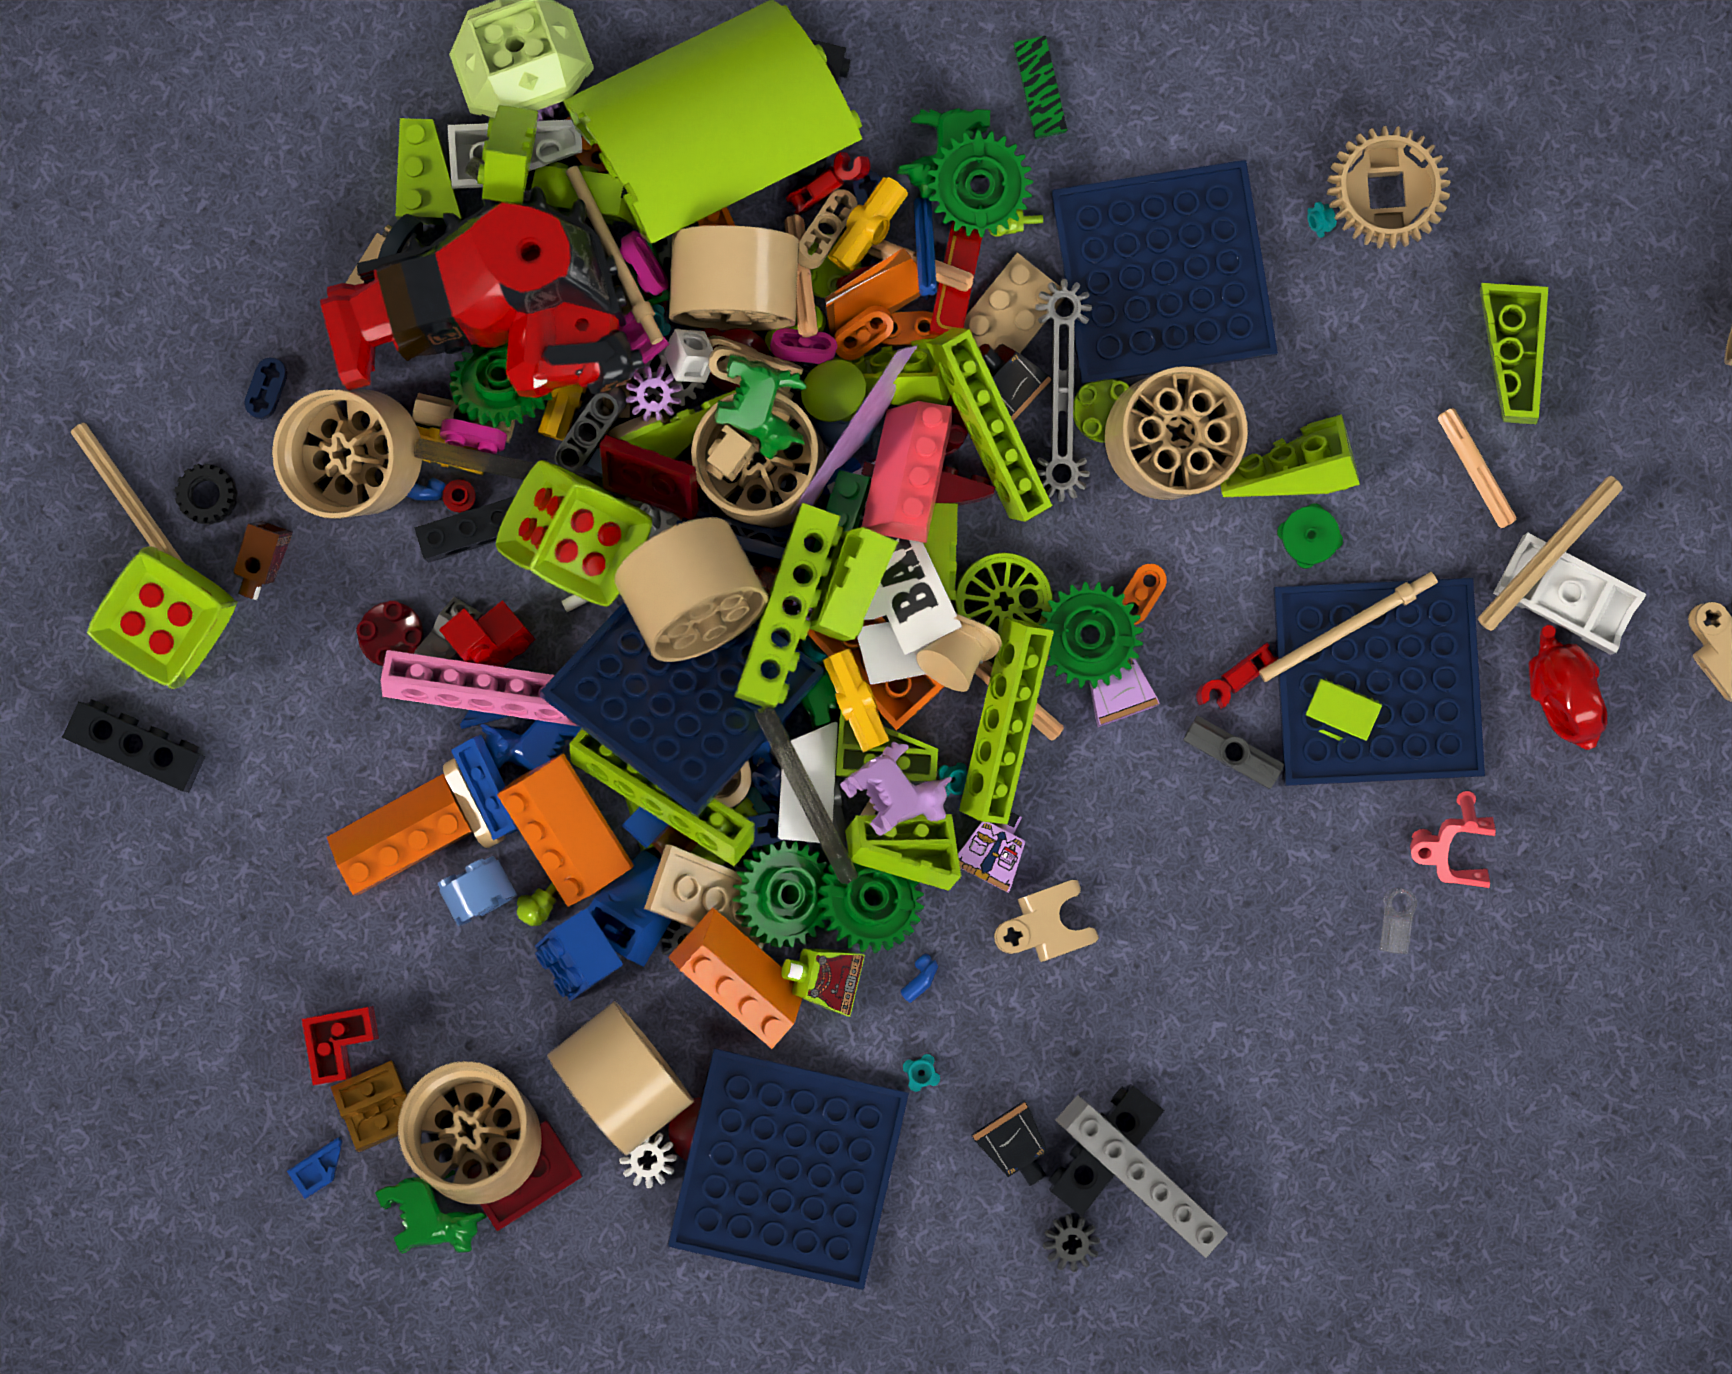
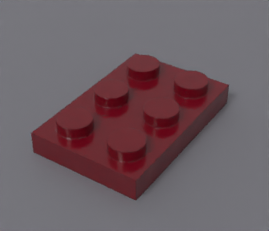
M607 435L600 443L604 489L684 518L694 519L698 513L696 467L684 461H677L663 456L656 451L632 445L625 440H618Z
M548 1120L540 1124L542 1138L540 1154L527 1180L510 1195L494 1202L480 1204L497 1232L583 1177ZM506 1146L499 1150L497 1161L507 1160L511 1155V1147ZM494 1163L489 1165L491 1176L499 1171ZM478 1164L468 1170V1178H477L482 1172V1165Z

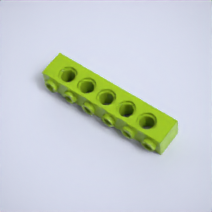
M953 327L927 342L926 344L985 469L994 487H996L995 490L1008 517L1026 522L1051 507L1050 499L970 329Z
M802 503L799 507L768 597L767 606L763 611L734 697L771 710L776 707L777 702L784 703L789 689V685L784 683L788 671H795L800 657V653L795 652L799 639L804 641L806 639L811 621L806 620L809 608L816 609L822 590L817 589L820 576L826 578L832 563V558L827 557L831 545L837 546L842 534L843 527L838 526L841 516ZM807 537L817 539L820 543V551L815 553L808 551L804 546V539ZM797 568L805 569L810 576L809 583H798L793 577V571ZM783 601H795L799 606V613L794 616L786 614L782 608ZM773 632H784L788 637V645L786 647L776 646L771 639ZM767 662L774 664L778 671L777 677L774 679L765 678L761 673V664Z
M1004 618L1000 634L1002 646L995 655L959 807L960 812L982 822L1008 824L1054 632V630L1030 621Z
M583 729L570 742V760L572 764L731 865L735 866L754 842V823L718 800L713 799L698 816H695Z

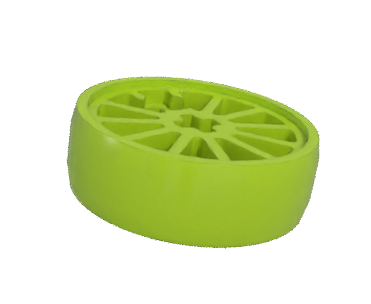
M994 553L978 559L962 574L956 587L954 610L957 615L969 619L990 611L992 614L984 625L989 626L995 617L999 618L997 634L1000 636L1004 618L1014 619L1013 615H1017L1023 621L1036 623L1026 615L1033 614L1038 610L1041 612H1051L1052 609L1049 607L1048 601H1054L1053 592L1044 572L1028 558L1014 553ZM992 565H1006L1003 586L999 585ZM1011 565L1024 570L1013 587L1008 586ZM982 569H987L995 589L989 588L977 579L975 575ZM1027 575H1031L1038 584L1036 586L1033 584L1020 586ZM973 582L988 593L989 597L967 595L965 592L968 584ZM1023 591H1031L1037 596V604L1034 607L1027 609L1020 604L1019 595ZM1001 594H1005L1008 600L1012 599L1013 604L1008 606L1007 611H1002L1001 606H995L994 602L999 600ZM964 601L984 602L988 606L966 614ZM1041 616L1036 624L1046 623L1047 621Z

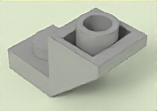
M453 597L439 613L432 631L418 646L414 654L454 660L457 652L439 629L464 608L476 621L479 620L482 613L458 598Z

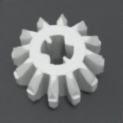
M662 1133L657 1134L654 1142H651V1137H649L629 1153L631 1157L620 1158V1164H631L632 1166L623 1172L625 1177L630 1176L634 1171L638 1174L633 1181L634 1185L638 1186L642 1177H646V1187L652 1188L653 1176L656 1177L660 1184L666 1182L664 1175L660 1172L661 1170L667 1174L674 1173L675 1169L665 1164V1162L676 1161L677 1155H665V1152L673 1147V1143L668 1142L661 1147L659 1143L663 1139ZM646 1150L653 1152L651 1156L654 1154L657 1156V1161L652 1163L651 1168L644 1167L646 1163L641 1164L639 1157L645 1155Z

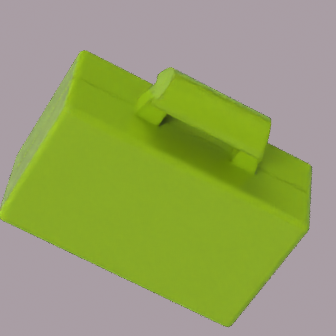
M1320 679L1310 701L1306 716L1367 741L1382 704L1378 700L1375 701L1373 698H1368L1358 692L1355 693L1353 690L1339 684L1336 685L1333 681ZM1319 730V732L1340 741L1342 737L1326 730Z

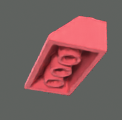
M917 401L887 409L861 527L883 536L927 543L952 425V406Z

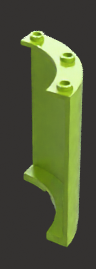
M769 0L563 100L576 131L591 146L596 143L602 151L599 153V157L613 180L618 178L621 185L625 187L628 194L624 195L623 199L637 225L641 237L651 244L862 140L859 128L862 127L861 120L855 110H850L838 84L826 65L827 58L824 50L819 44H813L806 32L794 19L789 8L786 5L781 6L774 0Z

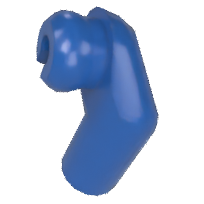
M431 478L428 481L427 487L415 483L406 497L417 501H438L442 498V492L446 485L438 479Z
M924 953L915 961V967L921 972L900 991L902 996L910 1003L931 986L938 969L936 959L933 961L927 953Z

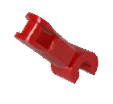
M839 152L834 159V167L830 166L815 178L790 193L785 198L786 201L792 202L796 209L795 215H802L844 184L842 179L852 181L863 179L870 170L869 158L858 156L854 159L853 169L850 170L848 167L850 162L849 155L846 152ZM807 190L812 196V199L806 202L802 195Z
M1268 642L1221 675L1222 681L1217 679L1203 683L1196 693L1198 704L1202 705L1209 701L1210 691L1215 690L1218 693V706L1220 708L1226 707L1230 701L1231 692L1237 693L1260 675L1259 670L1278 660V656L1274 657L1267 648L1270 646ZM1255 656H1258L1264 664L1260 669H1257L1251 661Z

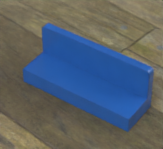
M482 735L473 737L452 749V754L492 835V839L496 840L518 831V827L497 796L506 786Z

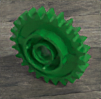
M977 129L973 139L965 131L963 132L962 142H958L952 137L951 143L953 147L951 149L944 146L940 147L944 157H933V161L938 165V168L928 170V174L935 177V181L927 183V187L936 190L929 197V201H938L940 203L934 212L946 213L943 219L944 224L954 220V231H958L962 226H965L967 236H970L973 229H978L980 237H983L987 228L994 235H997L998 225H1002L1008 230V218L1019 221L1016 210H1027V206L1022 202V199L1032 197V194L1025 190V186L1033 184V180L1024 177V174L1029 172L1031 167L1021 166V162L1026 157L1025 154H1014L1017 148L1016 143L1008 147L1005 146V135L998 141H995L993 131H990L987 137L983 138L980 130ZM978 174L985 175L989 179V187L984 192H975L970 186L972 178Z
M508 343L496 348L479 347L472 344L473 352H462L463 361H455L456 371L450 372L452 382L449 383L455 405H458L461 414H468L470 421L479 418L480 425L483 426L488 421H492L493 427L497 428L499 423L504 421L505 425L510 427L514 419L523 424L524 415L535 418L534 409L544 410L545 404L543 400H552L553 398L551 392L539 398L521 397L517 394L506 375Z
M1084 582L1082 590L1078 591L1072 584L1070 585V595L1059 591L1058 598L1060 602L1057 603L1049 600L1048 605L1052 611L1041 612V616L1047 622L1038 625L1054 630L1048 653L1050 659L1046 663V668L1055 665L1057 667L1055 677L1057 678L1063 673L1066 674L1067 685L1073 679H1077L1080 689H1082L1086 681H1090L1093 689H1096L1098 680H1102L1106 686H1109L1110 676L1113 675L1116 679L1121 680L1120 669L1123 668L1127 671L1132 669L1128 659L1138 660L1139 655L1133 651V648L1142 647L1143 642L1137 640L1135 636L1143 633L1144 630L1135 627L1134 623L1141 617L1140 615H1130L1134 604L1123 605L1122 602L1125 594L1114 597L1113 586L1106 592H1103L1100 582L1096 584L1094 590H1090L1087 582ZM1085 627L1095 628L1099 633V640L1094 644H1086L1080 637L1081 630Z
M788 840L787 843L779 841L774 843V845H763V852L761 850H753L754 861L744 859L743 862L747 870L745 872L737 871V875L742 878V882L733 885L735 889L740 891V895L734 897L733 901L741 903V907L735 913L736 915L745 916L741 926L752 927L749 935L752 937L760 936V943L769 944L771 942V946L780 948L782 944L784 947L792 948L794 942L805 944V935L815 938L816 932L814 927H825L820 917L826 912V908L817 906V903L825 897L817 893V890L821 886H827L820 880L824 874H831L823 872L827 862L817 861L819 852L809 851V845H798L797 841ZM786 887L787 897L783 901L781 897V892L783 888Z
M841 854L837 858L838 865L831 863L827 867L831 874H824L820 879L827 886H821L817 890V893L825 897L817 903L818 907L826 908V912L820 918L831 921L827 931L838 930L839 933L836 940L840 941L844 937L847 938L849 949L855 943H858L861 953L866 951L869 945L874 953L880 951L881 945L887 951L893 948V941L900 945L905 941L903 934L910 936L914 932L911 925H917L921 920L915 914L924 909V906L916 901L924 896L923 892L915 890V887L920 882L849 862V854L848 858ZM864 893L873 894L877 899V906L867 904L864 899Z

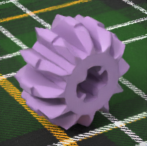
M645 366L647 378L643 379L638 372H635L633 375L634 379L640 383L639 386L627 383L626 389L637 392V395L626 397V402H639L632 410L634 415L638 414L642 408L646 409L643 417L644 421H649L651 411L656 412L657 421H663L660 410L664 408L667 414L672 416L675 412L668 403L681 404L680 398L670 396V393L681 391V385L668 386L675 378L671 373L663 380L661 377L664 373V367H658L655 377L652 376L650 366ZM648 386H651L653 389L658 386L661 387L663 392L659 394L663 396L662 399L658 402L655 399L647 401L644 396L648 395V392H645V389Z

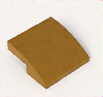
M392 1060L330 1087L340 1115L346 1122L356 1151L362 1152L398 1136L399 1117L408 1094Z

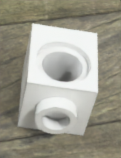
M675 329L669 341L670 344L664 352L675 381L706 383L711 372L708 368V361L713 348L705 331Z

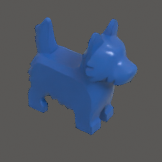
M535 720L523 735H518L509 730L493 728L486 724L480 725L482 731L487 735L485 743L497 768H500L507 762H512L530 771L561 754L562 750L560 748L565 746L564 740H573L582 729L579 726Z

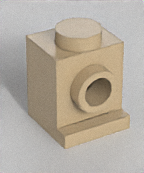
M725 425L722 431L726 436L723 440L718 438L708 450L710 457L707 459L708 465L705 469L720 481L725 476L733 482L756 452L753 444Z

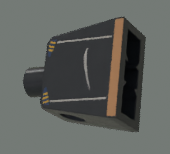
M983 344L979 347V350L1014 422L1052 378L1021 354L1004 344L998 345L995 350L989 344Z
M1025 1101L1020 1102L971 1134L974 1141L1007 1177L1020 1170L1029 1186L1046 1176L1036 1159L1044 1155L1047 1149Z

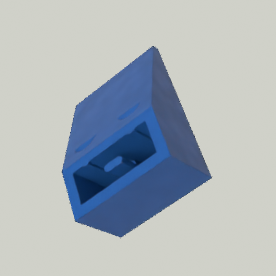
M645 850L641 851L632 860L634 867L609 883L593 899L588 907L590 914L614 951L643 967L672 919L644 909L661 861Z
M587 908L553 928L535 945L538 950L535 952L537 960L544 969H550L555 977V980H553L555 988L562 997L567 996L570 1002L623 965Z

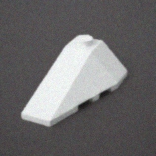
M572 120L537 121L536 138L529 171L582 152L581 134L576 131ZM488 123L448 125L452 189L483 187L482 184H477L479 165L485 164V161L482 160L484 142L489 140V137H487Z

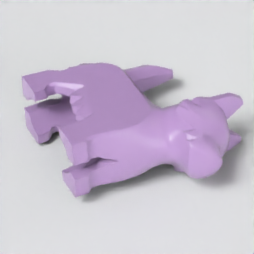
M892 742L890 747H885L881 756L865 763L859 770L851 774L840 784L849 798L857 793V789L860 791L863 789L868 790L866 795L871 797L869 802L874 804L873 808L878 811L877 816L870 825L878 836L891 830L897 823L917 817L920 814H923L929 821H939L946 817L943 806L947 798L945 786L952 780V777L923 782L916 786L912 785L896 764L897 759L909 748L907 744Z

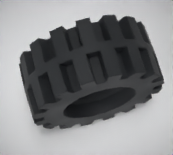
M211 464L193 465L194 468L186 469L184 471L185 474L177 480L179 482L178 487H175L177 496L175 500L176 504L180 507V511L189 519L200 524L210 525L223 521L226 516L232 513L231 510L237 503L236 496H238L234 480L223 469ZM203 481L214 482L220 491L218 501L209 508L199 507L193 499L195 487Z

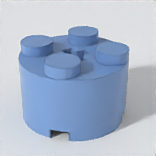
M495 856L485 860H477L466 866L465 872L457 876L455 874L437 883L440 888L439 892L458 927L471 922V917H482L517 896L500 861L496 860Z

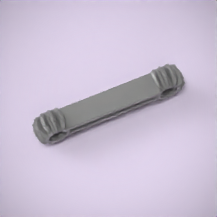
M1067 279L1061 280V291H1058L1056 285L1050 282L1048 288L1052 296L1041 291L1038 296L1047 301V304H1037L1035 306L1037 311H1047V314L1038 319L1040 324L1046 322L1049 318L1052 321L1051 461L1047 462L1043 458H1037L1036 462L1044 466L1045 470H1036L1038 476H1044L1045 480L1041 481L1043 487L1047 484L1050 486L1046 492L1049 499L1053 496L1055 489L1058 490L1057 498L1059 502L1064 501V490L1066 489L1069 496L1075 499L1077 494L1072 486L1075 485L1079 489L1084 490L1087 486L1079 481L1078 477L1090 476L1089 471L1078 470V467L1087 463L1085 458L1079 459L1077 462L1073 461L1075 319L1083 324H1087L1089 319L1080 314V312L1091 311L1092 305H1081L1080 301L1088 298L1089 293L1083 292L1077 296L1075 293L1080 287L1078 282L1072 286L1070 291L1067 290ZM1064 298L1072 303L1073 311L1071 315L1062 317L1056 313L1054 306L1058 299ZM1061 325L1067 327V369L1064 371L1059 369V327ZM1059 411L1066 412V453L1063 457L1058 455ZM1058 464H1064L1070 469V478L1065 483H1058L1053 479L1052 471Z

